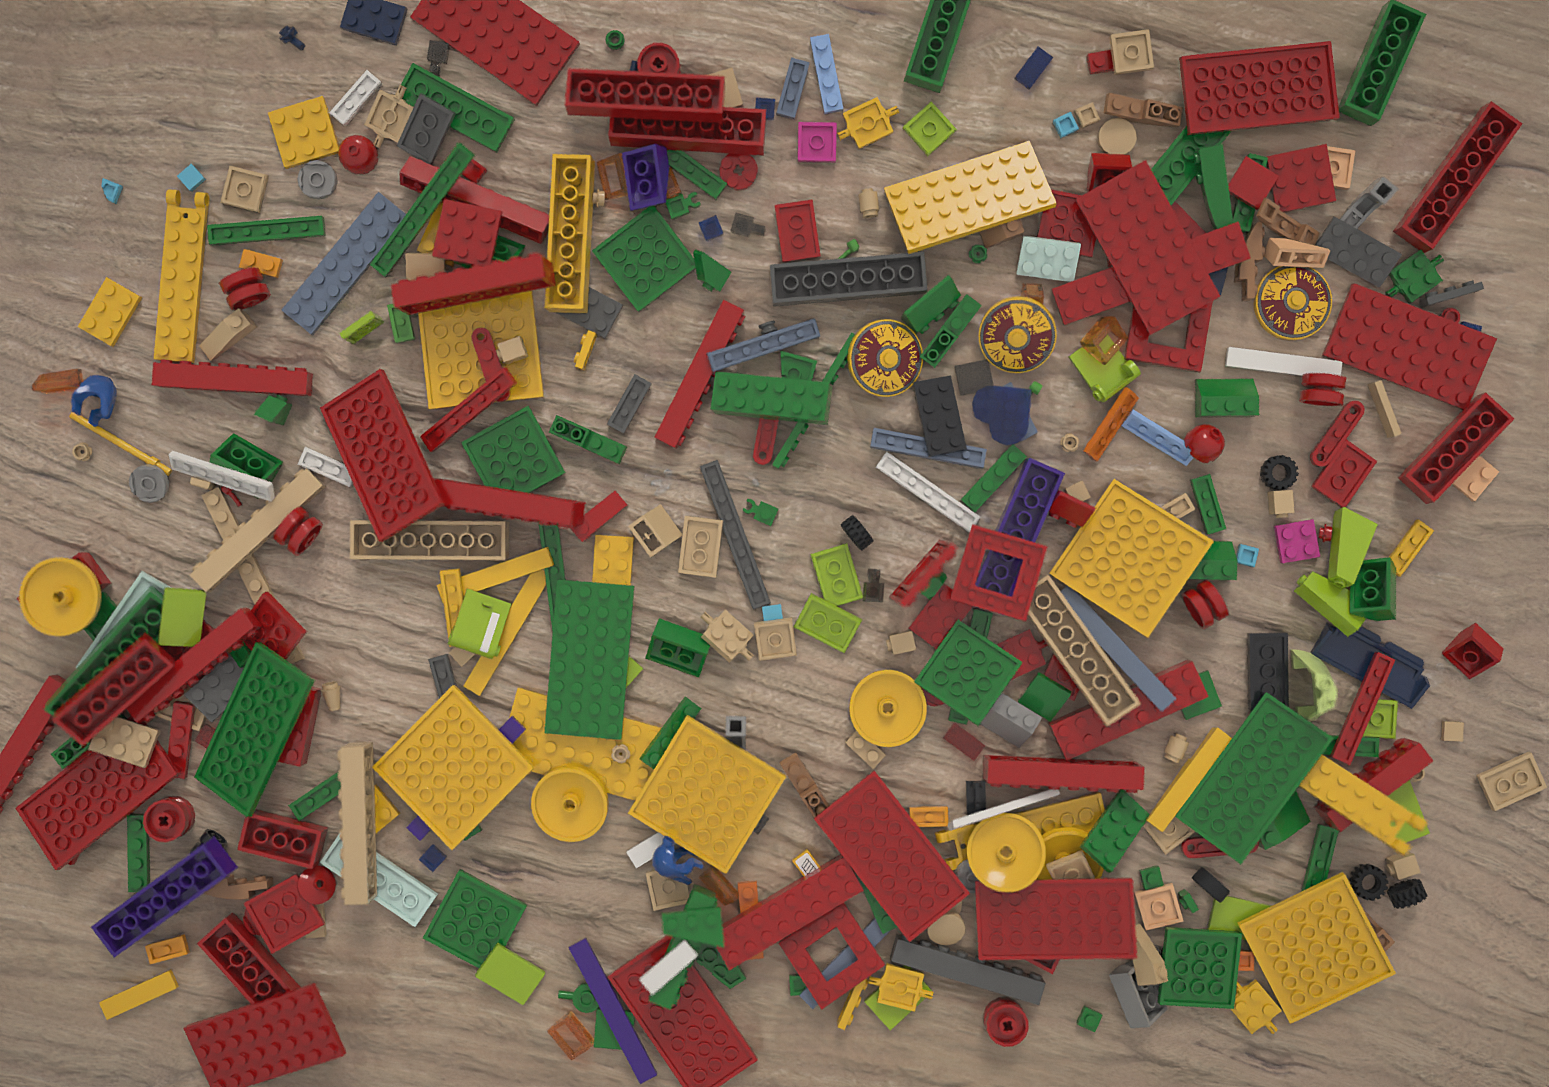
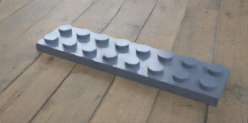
M378 192L282 308V311L307 332L314 335L370 267V263L406 214Z

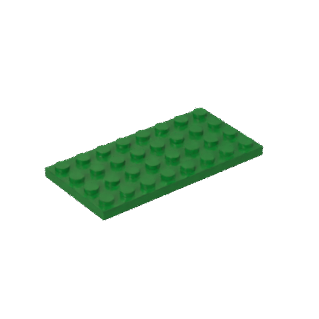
M557 579L544 733L622 739L635 586Z
M256 642L194 778L244 816L252 817L315 680L261 642Z
M1266 692L1175 817L1239 864H1242L1334 738Z

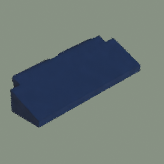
M1326 623L1311 650V654L1360 681H1363L1375 652H1380L1395 659L1382 693L1411 709L1430 687L1427 677L1422 675L1424 661L1420 657L1392 642L1381 643L1379 635L1363 626L1347 637L1337 627Z

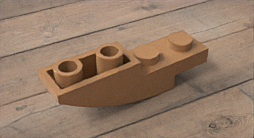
M1108 93L1106 94L1103 113L1117 116L1128 122L1179 127L1183 107L1150 99L1143 101Z
M1261 221L1252 225L1250 232L1244 238L1251 259L1235 265L1234 282H1242V301L1255 299L1258 292V287L1255 284L1258 269L1255 263L1260 262L1265 255V247L1262 246L1265 228L1262 227Z
M797 753L779 762L813 817L829 806Z
M231 874L203 894L223 899H250L256 895L255 890L268 889L274 885L273 877L266 878V875L255 876L253 880H247L246 877L234 880V874Z

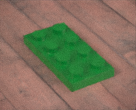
M1120 789L1084 839L1080 848L1107 873H1110L1114 870L1150 814L1123 789Z

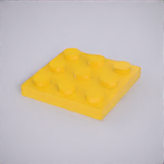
M323 96L267 112L284 168L289 169L309 161L338 154L339 143Z

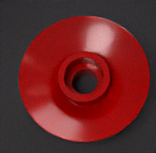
M317 865L315 868H307L301 873L298 878L297 889L301 898L307 903L314 905L322 904L333 896L336 889V880L328 868ZM318 880L322 883L321 887L316 885Z

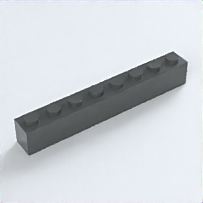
M896 934L890 954L892 962L1036 1005L1040 1004L1046 984L1040 974L1034 972L1027 974L1018 967L1007 968L1005 964L998 961L991 963L986 960H979V956H975V958L970 957L968 953L957 950V952L950 951V948L944 945L937 947L924 939H920V941L913 939L909 942L904 934L902 936Z

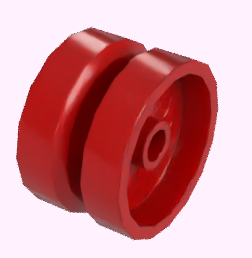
M652 43L640 52L637 59L639 72L681 74L678 55L670 45Z
M256 267L231 273L219 282L223 294L228 295L226 301L230 309L234 311L238 308L243 310L258 305L271 295L267 285L261 283L264 278L260 269Z
M1327 373L1302 374L1301 384L1310 389L1300 391L1299 402L1318 406H1343L1344 394L1338 391L1346 388L1347 378Z
M299 506L293 509L280 523L273 539L281 546L287 545L289 552L299 556L319 535L323 523L316 517L309 518V512Z
M1208 580L1199 583L1196 586V590L1189 589L1181 594L1188 612L1203 630L1212 626L1214 619L1220 621L1229 616V611L1223 598Z
M169 796L154 802L147 808L143 818V825L145 831L152 839L158 842H169L185 835L191 830L195 823V812L193 806L185 798Z
M999 997L992 1000L986 1006L983 1013V1023L990 1038L996 1044L1003 1047H1013L1024 1040L1029 1030V1022L1019 1003L1008 997Z

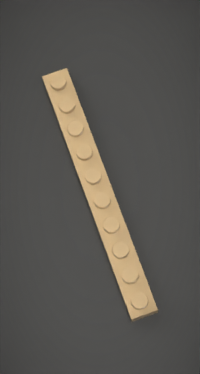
M221 487L202 494L201 496L222 539L224 540L229 535L232 537L237 532L236 528L239 526V523ZM252 554L237 569L254 604H256L264 592L268 591L274 598L275 596L254 554ZM299 645L295 647L287 658V661L291 664L305 659Z

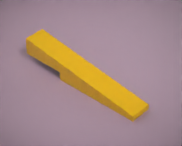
M546 547L461 576L463 596H465L467 588L478 592L553 566L554 563L549 548ZM438 584V585H437V588H438V591H439V594H440L442 603H444V602H443V595H442V587H441V584Z
M1218 727L1211 728L1192 758L1187 759L1146 821L1160 832H1163L1232 738Z

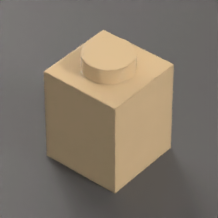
M520 336L497 344L499 347L496 350L498 358L506 364L529 357L523 339Z
M1293 490L1268 492L1269 515L1276 514V518L1288 517V513H1294Z
M911 630L888 635L889 639L886 640L887 649L892 651L893 655L916 650Z
M1408 852L1406 856L1396 854L1385 858L1388 874L1398 880L1421 873L1415 854Z

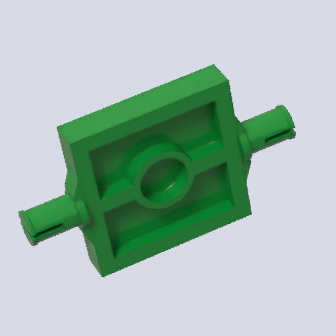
M1418 250L1391 270L1389 276L1393 281L1394 287L1386 291L1385 294L1392 298L1397 293H1400L1408 303H1412L1443 281L1435 267L1443 262L1444 259H1440L1442 256L1438 255L1430 261L1422 250Z

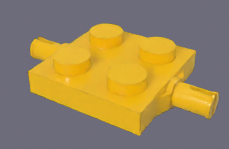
M878 97L844 112L842 115L847 124V129L837 133L839 140L851 136L859 150L893 134L894 131L890 125L889 117L898 114L899 110L897 106L886 110L881 105Z
M886 963L884 974L881 978L869 976L868 984L879 986L878 1003L915 1012L920 997L931 1000L933 998V991L922 988L924 972Z
M1256 979L1243 987L1237 981L1234 1009H1231L1232 1012L1251 1034L1263 1026H1266L1271 1034L1277 1032L1278 1028L1271 1020L1282 1011L1281 1008Z

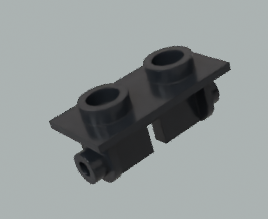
M966 781L967 816L986 810L985 781Z

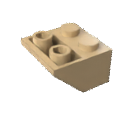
M661 504L628 526L650 558L683 535Z

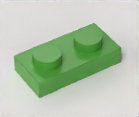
M394 304L387 305L395 343L416 340L411 316L394 308Z

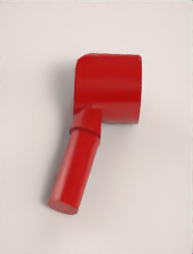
M221 487V490L229 495L238 507L242 505L232 492L234 489Z

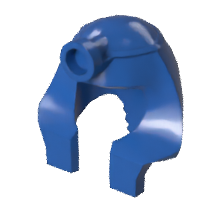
M101 375L89 376L84 382L80 383V386L73 392L71 397V411L78 416L81 415L82 402L86 398L95 396L101 399L100 408L91 410L88 423L94 427L98 426L100 419L110 418L117 396V390L113 381Z
M664 836L662 839L663 843L657 847L653 854L652 863L654 869L664 877L690 885L692 880L684 875L691 873L693 867L702 869L704 866L702 861L689 858L683 864H676V861L685 854L698 856L683 847L675 849L674 840Z

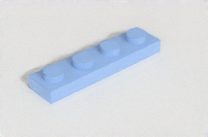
M829 34L810 37L824 115L843 111Z
M1134 409L1122 424V427L1185 466L1194 458L1190 454L1191 449L1189 446L1186 448L1184 440Z

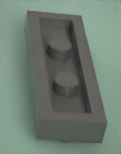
M1474 280L1463 283L1462 287L1458 289L1452 286L1443 289L1444 293L1438 294L1437 291L1425 294L1426 298L1419 300L1421 308L1483 290L1484 286L1482 282L1474 283Z
M634 374L607 425L624 434L652 383Z

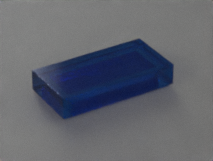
M1038 46L1014 79L1030 90L1053 57Z

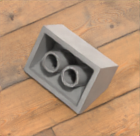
M1002 693L981 725L1020 748L1033 734L1042 717Z
M1133 960L1118 966L1109 974L1130 1028L1150 1027L1168 1009L1167 1005H1159L1157 1003L1158 984L1138 986Z

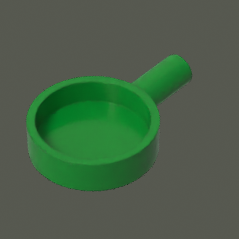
M587 982L577 986L574 992L559 990L558 998L573 1000L576 1009L583 1013L593 1012L599 1007Z

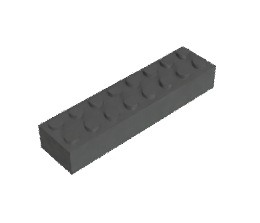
M924 252L770 265L773 307L918 295L927 292Z

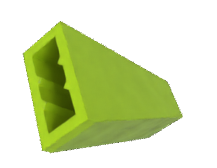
M1346 507L1336 510L1333 515L1328 580L1334 582V585L1340 588H1346L1355 583L1378 525Z
M1313 571L1307 576L1303 574L1297 580L1298 586L1294 592L1347 637L1356 632L1366 620V618L1350 614V590L1335 586L1334 582Z

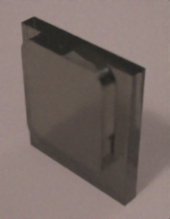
M987 359L954 366L960 396L994 389L990 365Z

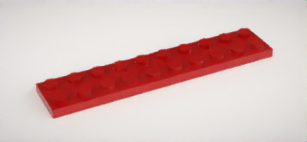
M1239 222L1189 239L1208 274L1251 259ZM1112 267L1051 289L1063 325L1131 302Z

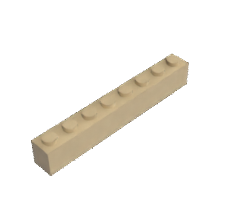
M306 468L305 470L301 469L294 475L295 479L290 484L288 482L280 488L281 492L272 501H266V506L261 510L257 509L250 516L251 519L247 523L243 522L236 528L237 532L232 537L230 535L221 542L222 546L219 549H213L207 555V560L203 563L199 562L192 568L193 572L190 576L205 592L211 593L269 540L280 523L293 509L299 506L305 507L326 487L309 469Z

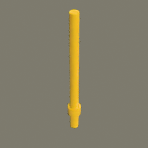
M73 412L69 415L74 421L145 463L161 468L167 476L172 473V469L160 463L161 461L156 457H150L100 426L94 427L88 423V419L78 416Z

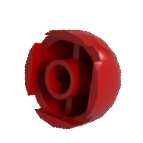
M351 135L341 142L338 150L339 160L343 167L352 174H368L378 163L377 147L365 136Z
M1201 424L1194 427L1184 438L1186 448L1189 446L1191 449V456L1203 463L1215 461L1222 454L1225 447V439L1221 431L1209 424Z

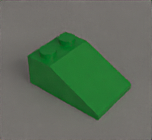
M1296 790L1259 839V846L1267 850L1285 841L1311 822Z

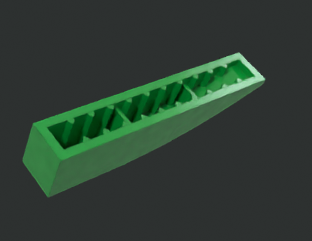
M1223 144L1198 148L1196 153L1193 154L1194 164L1198 165L1199 173H1196L1197 184L1201 186L1208 216L1213 229L1216 230L1233 224Z

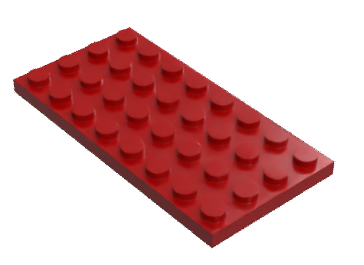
M421 0L410 16L414 22L535 106L542 100L580 45L578 40L520 0Z
M1331 41L1187 55L1179 58L1188 135L1329 121L1340 118Z
M1146 160L1075 200L1149 335L1221 297Z
M1353 283L1350 286L1322 356L1341 361L1342 364L1463 410L1471 402L1497 338Z
M377 370L320 407L380 542H384L445 504L384 370Z
M132 716L127 719L136 722ZM139 722V724L148 726L146 722ZM158 740L147 768L88 750L15 809L53 868L60 870L179 776L180 772Z
M874 770L814 817L817 824L909 942L970 894Z
M1133 878L1036 879L1028 887L1015 892L996 891L985 886L979 880H975L979 960L1137 959Z
M666 935L610 973L608 979L682 1087H720L758 1061V1058L694 964L691 968H687L688 977L684 987H679L681 989L680 997L676 1005L673 1004L671 1009H667L648 1001L650 992L639 979L664 958L672 936Z
M316 983L188 1024L183 1028L210 1087H248L343 1057L347 1053Z

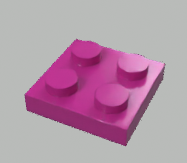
M798 122V162L836 163L837 123Z
M1314 519L1274 526L1280 563L1320 557Z

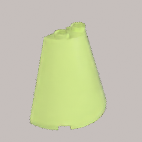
M1293 649L1290 650L1292 669L1307 668L1311 672L1314 705L1295 706V711L1309 722H1313L1335 706L1337 689L1328 668L1318 657L1306 651Z

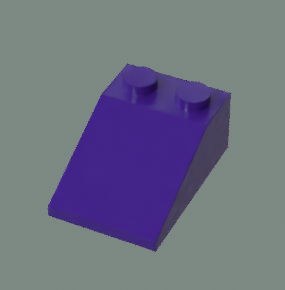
M654 144L623 152L622 157L630 211L666 203L669 175L667 148Z

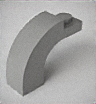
M1385 177L1376 179L1350 204L1347 211L1340 217V220L1358 229L1375 209L1388 202L1398 188Z
M726 716V739L746 750V716Z

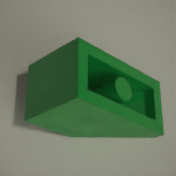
M694 250L693 256L697 279L703 283L702 287L706 290L720 292L732 272L706 253Z
M277 394L276 397L269 395L255 411L254 415L284 426L293 404L288 403V398Z

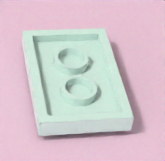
M1023 235L1016 274L1072 282L1075 278L1081 244Z

